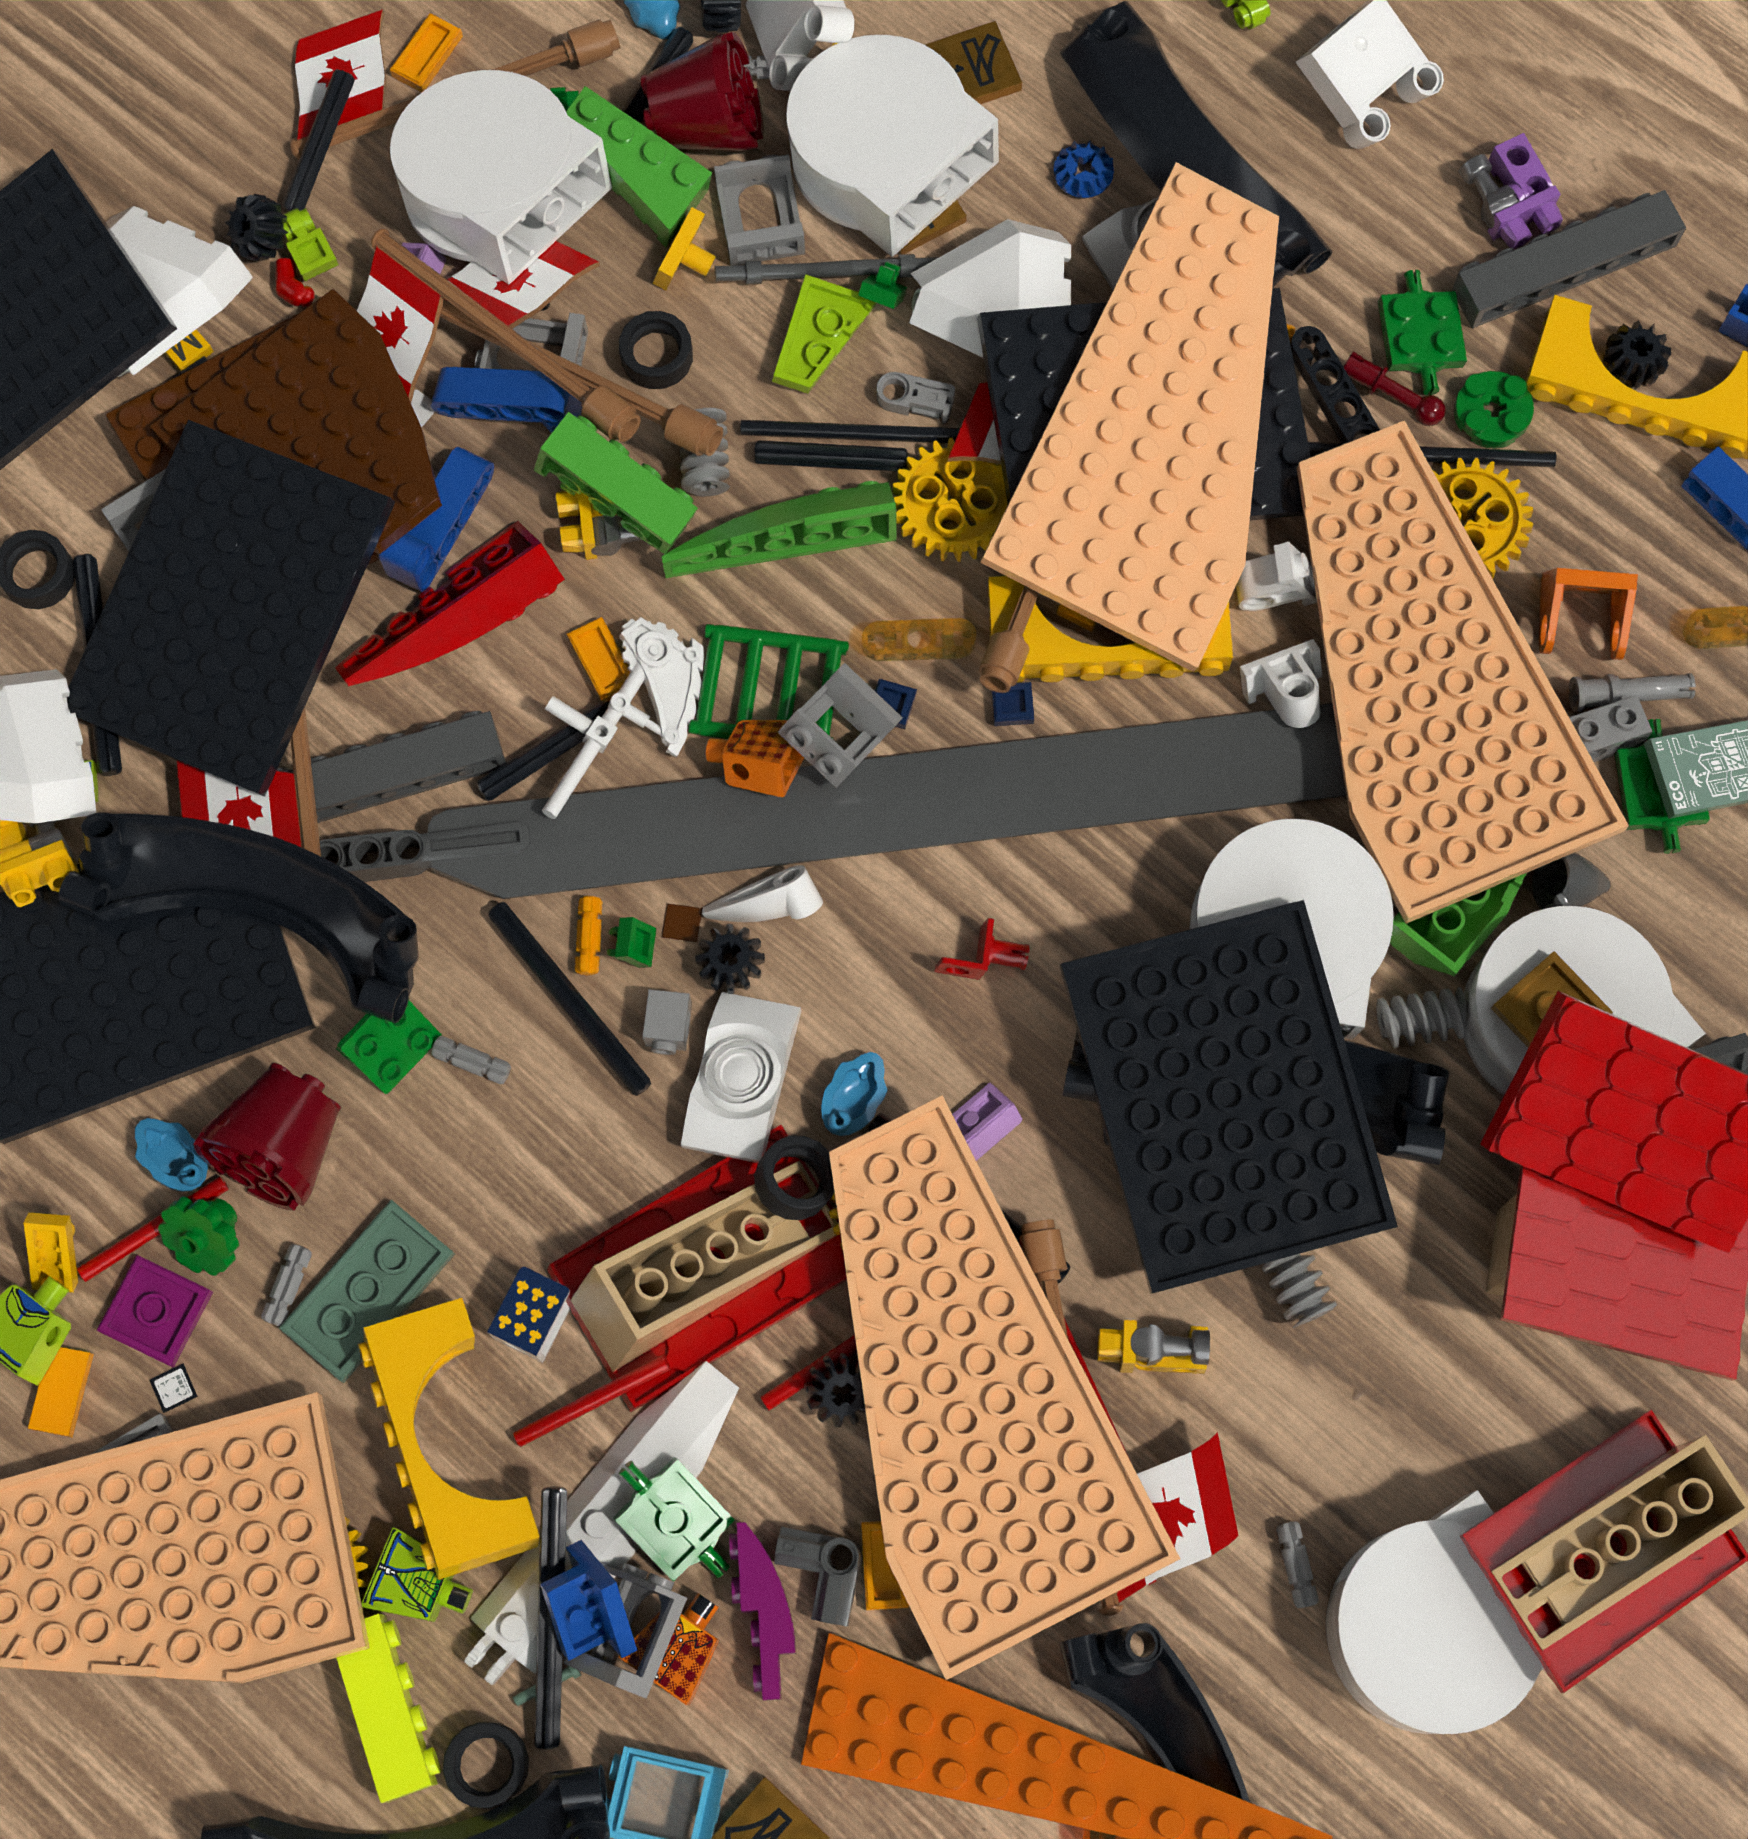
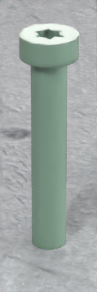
M570 1666L562 1670V1682L571 1677L575 1679L582 1675L581 1671ZM536 1684L513 1696L517 1706L535 1697Z

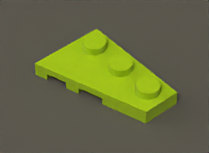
M805 275L772 382L809 394L877 303L858 296L859 292Z

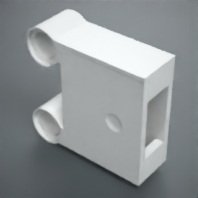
M747 0L745 3L769 68L770 84L776 90L791 91L801 71L813 59L807 57L817 41L846 43L851 39L854 32V16L851 10L846 8L844 0Z
M1369 0L1296 61V64L1342 126L1346 142L1356 149H1363L1385 139L1389 134L1391 126L1387 113L1377 107L1370 108L1369 104L1393 83L1396 82L1397 93L1403 101L1417 103L1438 93L1444 82L1441 68L1436 63L1427 59L1386 0ZM1417 76H1419L1423 82V89H1421L1418 86L1416 79ZM1364 121L1370 127V136L1363 128Z

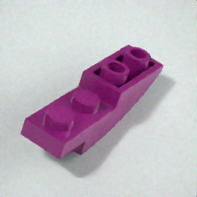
M745 1522L737 1523V1533H729L730 1559H738L739 1577H731L732 1603H740L742 1613L758 1612L759 1620L751 1621L752 1647H760L761 1665H753L754 1692H762L763 1701L782 1700L780 1655L797 1654L790 1607L782 1582L769 1555Z

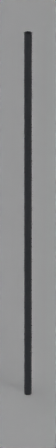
M741 420V435L926 443H933L936 440L938 443H948L949 438H953L955 442L960 428ZM1308 442L1311 457L1342 445L1341 443ZM1419 446L1427 462L1457 463L1458 458H1462L1465 464H1472L1473 460L1478 458L1480 464L1488 465L1493 461L1495 462L1494 465L1555 467L1557 458L1556 452Z

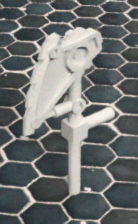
M642 617L637 621L631 619L622 626L623 632L619 636L623 642L622 647L625 649V652H622L623 662L629 664L628 670L630 674L618 693L612 696L608 708L602 717L597 716L593 721L552 696L545 710L585 734L582 741L585 744L543 807L542 812L547 817L556 819L598 752L603 753L618 729L615 725L623 716L641 728L646 726L660 735L662 743L668 746L666 753L674 757L678 756L688 736L687 724H690L691 719H694L696 714L695 698L698 700L700 696L702 681L699 671L703 672L704 650L700 643L691 638L690 647L687 648L684 646L683 641H678V633L674 629L668 630L666 624L657 622V624L653 625ZM643 682L651 699L658 725L649 720V715L630 704Z

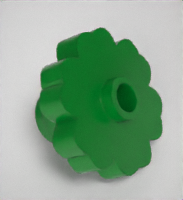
M183 1196L173 1201L162 1211L161 1215L164 1221L158 1226V1230L162 1236L163 1244L168 1249L175 1251L176 1259L180 1264L188 1267L195 1273H200L204 1269L208 1274L216 1276L220 1272H224L236 1260L234 1251L239 1247V1241L235 1237L236 1232L234 1229L237 1222V1214L234 1208L225 1200L216 1198L211 1201H204L198 1199L193 1203L190 1199Z

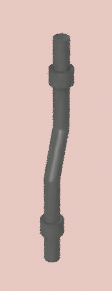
M900 254L897 259L762 265L761 261H745V265L715 266V281H745L746 284H762V280L804 279L805 275L815 278L877 275L880 266H884L886 261L901 266L899 278H911L913 276L910 273L939 257L915 258L914 254Z

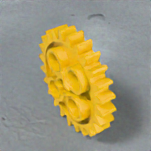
M949 438L947 448L943 449L935 440L933 441V452L929 453L926 449L920 447L919 461L908 456L906 458L908 470H898V480L900 482L893 483V494L896 495L894 500L898 510L897 524L904 523L901 527V535L903 537L914 534L912 538L913 548L923 543L926 544L925 556L929 557L937 549L940 550L941 561H945L949 552H954L957 562H961L962 554L966 551L969 552L973 559H977V548L981 546L986 551L1008 506L1001 465L996 466L994 463L982 461L948 462V457L955 443L953 438ZM955 471H965L969 476L965 479H957L951 474ZM940 474L942 478L945 480V484H943V482L937 476L934 475ZM930 490L935 492L937 496L932 499H924L919 494L922 491ZM948 491L950 492V495H951V497L953 498V499H950L949 501H948ZM960 499H962V506H961V507H960V504L957 502V501H959ZM984 500L992 506L987 509H978L973 504L976 501ZM965 516H967L968 519L976 525L970 526L966 521ZM952 520L959 524V526L955 529L947 530L940 524L944 521Z
M1458 458L1456 469H1451L1446 462H1442L1441 475H1438L1435 471L1433 472L1460 521L1461 519L1466 521L1470 518L1484 495L1488 494L1491 496L1477 509L1475 522L1469 520L1463 527L1471 541L1479 543L1482 547L1477 552L1493 579L1495 566H1498L1505 572L1508 571L1510 565L1508 557L1518 561L1521 556V550L1518 547L1527 548L1529 537L1525 534L1532 532L1533 522L1526 519L1532 517L1533 507L1523 505L1528 502L1529 494L1528 492L1516 494L1521 481L1517 479L1508 483L1506 481L1509 473L1507 468L1498 475L1493 473L1495 463L1493 461L1485 469L1480 468L1478 458L1473 460L1471 467H1466L1463 459ZM1463 489L1470 491L1474 496L1464 500L1458 498L1454 493ZM1493 511L1500 512L1506 519L1494 522L1486 515Z

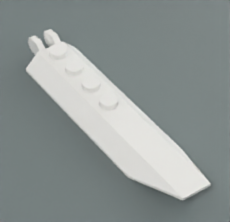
M705 1361L640 1413L568 1499L566 1547L582 1540L603 1566L606 1564L622 1570L624 1563H627L640 1547L613 1519L630 1501L635 1492L629 1483L619 1475V1471L623 1467L635 1479L636 1476L625 1466L629 1461H633L639 1470L649 1478L658 1474L676 1457L697 1478L705 1466L739 1387ZM540 1540L537 1548L528 1550L521 1556L470 1618L486 1634L465 1658L464 1662L472 1668L478 1664L494 1642L507 1651L487 1671L484 1679L490 1685H494L515 1659L536 1674ZM567 1550L565 1554V1571L572 1568Z

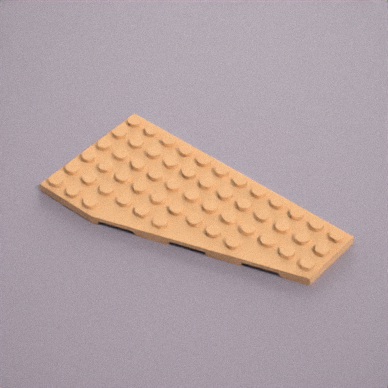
M1176 162L980 563L1194 672L1199 667L1246 563L1279 216Z
M1405 420L1299 462L1297 475L1349 815L1368 853L1381 869L1391 897L1405 924L1624 832L1629 826Z
M942 1095L830 1151L829 1156L886 1559L945 1680H948L1180 1560V1557Z
M318 1392L0 1479V1668L246 1683L370 1648L323 1398Z

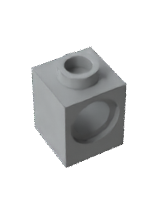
M649 989L643 1040L646 1047H652V1052L662 1055H675L676 1050H687L692 1000L689 993Z

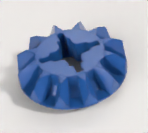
M1074 140L1070 147L1066 149L1061 148L1059 156L1054 162V177L1057 184L1064 192L1074 197L1090 198L1097 196L1109 187L1113 179V158L1109 157L1104 146L1099 148L1093 145L1091 140L1086 144H1077ZM1092 161L1091 173L1084 170L1075 176L1078 162L1084 165Z

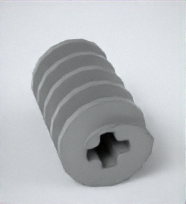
M717 408L695 409L715 419L717 425L723 428V437L728 433L727 426L721 424L727 419L725 411ZM722 438L719 447L711 456L705 454L698 456L680 448V459L682 460L680 470L683 474L681 487L686 492L705 497L722 494L730 488L727 483L722 482L730 476L729 469L722 467L729 462V456L723 452L728 448V441Z
M1461 987L1457 988L1455 997L1449 989L1441 990L1439 999L1433 991L1425 992L1422 1001L1416 993L1409 994L1406 1004L1400 996H1393L1390 1007L1384 998L1377 999L1376 1011L1380 1034L1382 1038L1389 1039L1393 1048H1398L1399 1039L1402 1035L1405 1036L1409 1046H1414L1416 1033H1421L1426 1044L1431 1043L1433 1031L1438 1032L1442 1041H1447L1448 1032L1451 1028L1454 1029L1458 1039L1464 1038L1465 1026H1467V1009Z
M1297 1254L1267 1262L1262 1267L1265 1274L1277 1273L1269 1285L1272 1289H1285L1276 1300L1278 1304H1292L1283 1315L1286 1320L1299 1319L1293 1328L1315 1320L1332 1311L1337 1306L1336 1301L1323 1302L1321 1299L1330 1290L1329 1285L1315 1286L1314 1284L1323 1274L1322 1271H1308L1307 1269L1316 1259L1314 1255Z

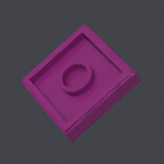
M137 1255L96 1331L174 1368L213 1291Z

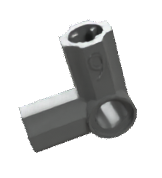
M781 1527L776 1545L774 1564L819 1573L811 1619L835 1625L849 1626L858 1572L863 1562V1553L860 1546L848 1538ZM839 1545L847 1546L853 1554V1561L845 1570L836 1569L831 1561L832 1551Z

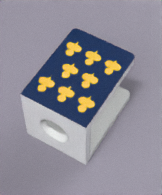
M521 1267L487 1333L494 1340L543 1363L570 1311L566 1303L570 1290L566 1286L527 1267Z

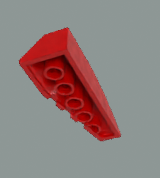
M517 521L445 572L448 580L436 591L431 587L424 590L417 596L421 602L414 610L405 613L400 611L389 620L386 634L382 637L378 634L372 635L339 663L335 669L346 684L352 686L390 676L430 662L467 645L506 621L517 619L524 613L528 605L537 599L550 596L557 589V585L565 579L542 543Z

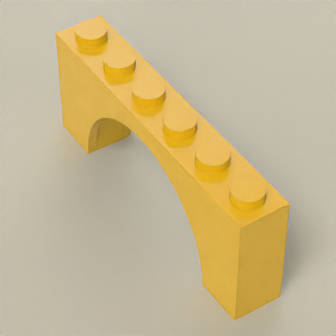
M1554 295L1546 312L1526 378L1527 390L1535 399L1542 402L1554 401L1564 404L1579 413L1590 412L1604 416L1615 424H1630L1644 428L1646 432L1652 435L1674 437L1692 447L1704 446L1715 450L1719 446L1730 458L1748 459L1747 351H1742L1730 375L1719 385L1707 392L1681 399L1648 396L1620 382L1606 369L1599 359L1590 335L1589 323L1592 305Z
M1007 576L988 577L987 594L990 640L993 634L1008 629L1025 586ZM1229 602L1199 667L1194 671L1199 672L1202 676H1217L1222 674L1223 671H1229L1233 659ZM1035 603L1023 633V638L1030 650L1017 683L1033 678H1041L1043 682L1052 683L1062 681L1064 677H1080L1085 681H1096L1110 675H1120L1123 679H1138L1143 677L1144 674H1160L1164 678H1175L1192 671L1136 642L1123 646L1106 647L1090 645L1070 638L1055 628L1044 617Z
M463 1298L364 1327V1342L358 1344L359 1353L364 1368L372 1366L376 1381L370 1383L376 1407L384 1406L389 1421L383 1422L382 1426L389 1448L397 1446L401 1458L400 1462L395 1463L401 1488L409 1486L414 1502L407 1504L414 1529L419 1527L423 1529L427 1543L421 1544L420 1549L426 1569L435 1568L437 1578L440 1580L537 1548L540 1535L527 1496L511 1500H487L460 1492L443 1481L432 1470L417 1443L414 1417L424 1388L434 1374L447 1362L464 1352L474 1349L475 1335Z

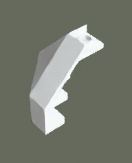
M132 206L112 216L106 222L178 328L118 377L129 372L135 375L222 311L250 282L253 276L230 246L216 240L210 244L195 238V231L169 220L164 224L148 218L147 211L136 206Z
M1007 219L910 273L921 287L913 295V311L909 323L983 357L977 322L981 312L1071 305V280L1064 278V262L1071 260V244L1059 232Z
M57 669L0 676V820L42 823L84 817L96 813L91 767L89 762H84L82 758L81 745L83 744V738L76 713H70L68 709L67 697H69L70 691L67 680Z

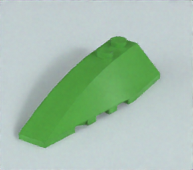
M866 481L860 483L855 488L841 490L836 487H830L819 491L818 494L774 504L733 519L697 536L662 556L665 577L670 579L896 541V503L889 482Z
M1527 873L1405 924L1399 912L1393 918L1390 944L1415 964L1455 976L1504 920Z

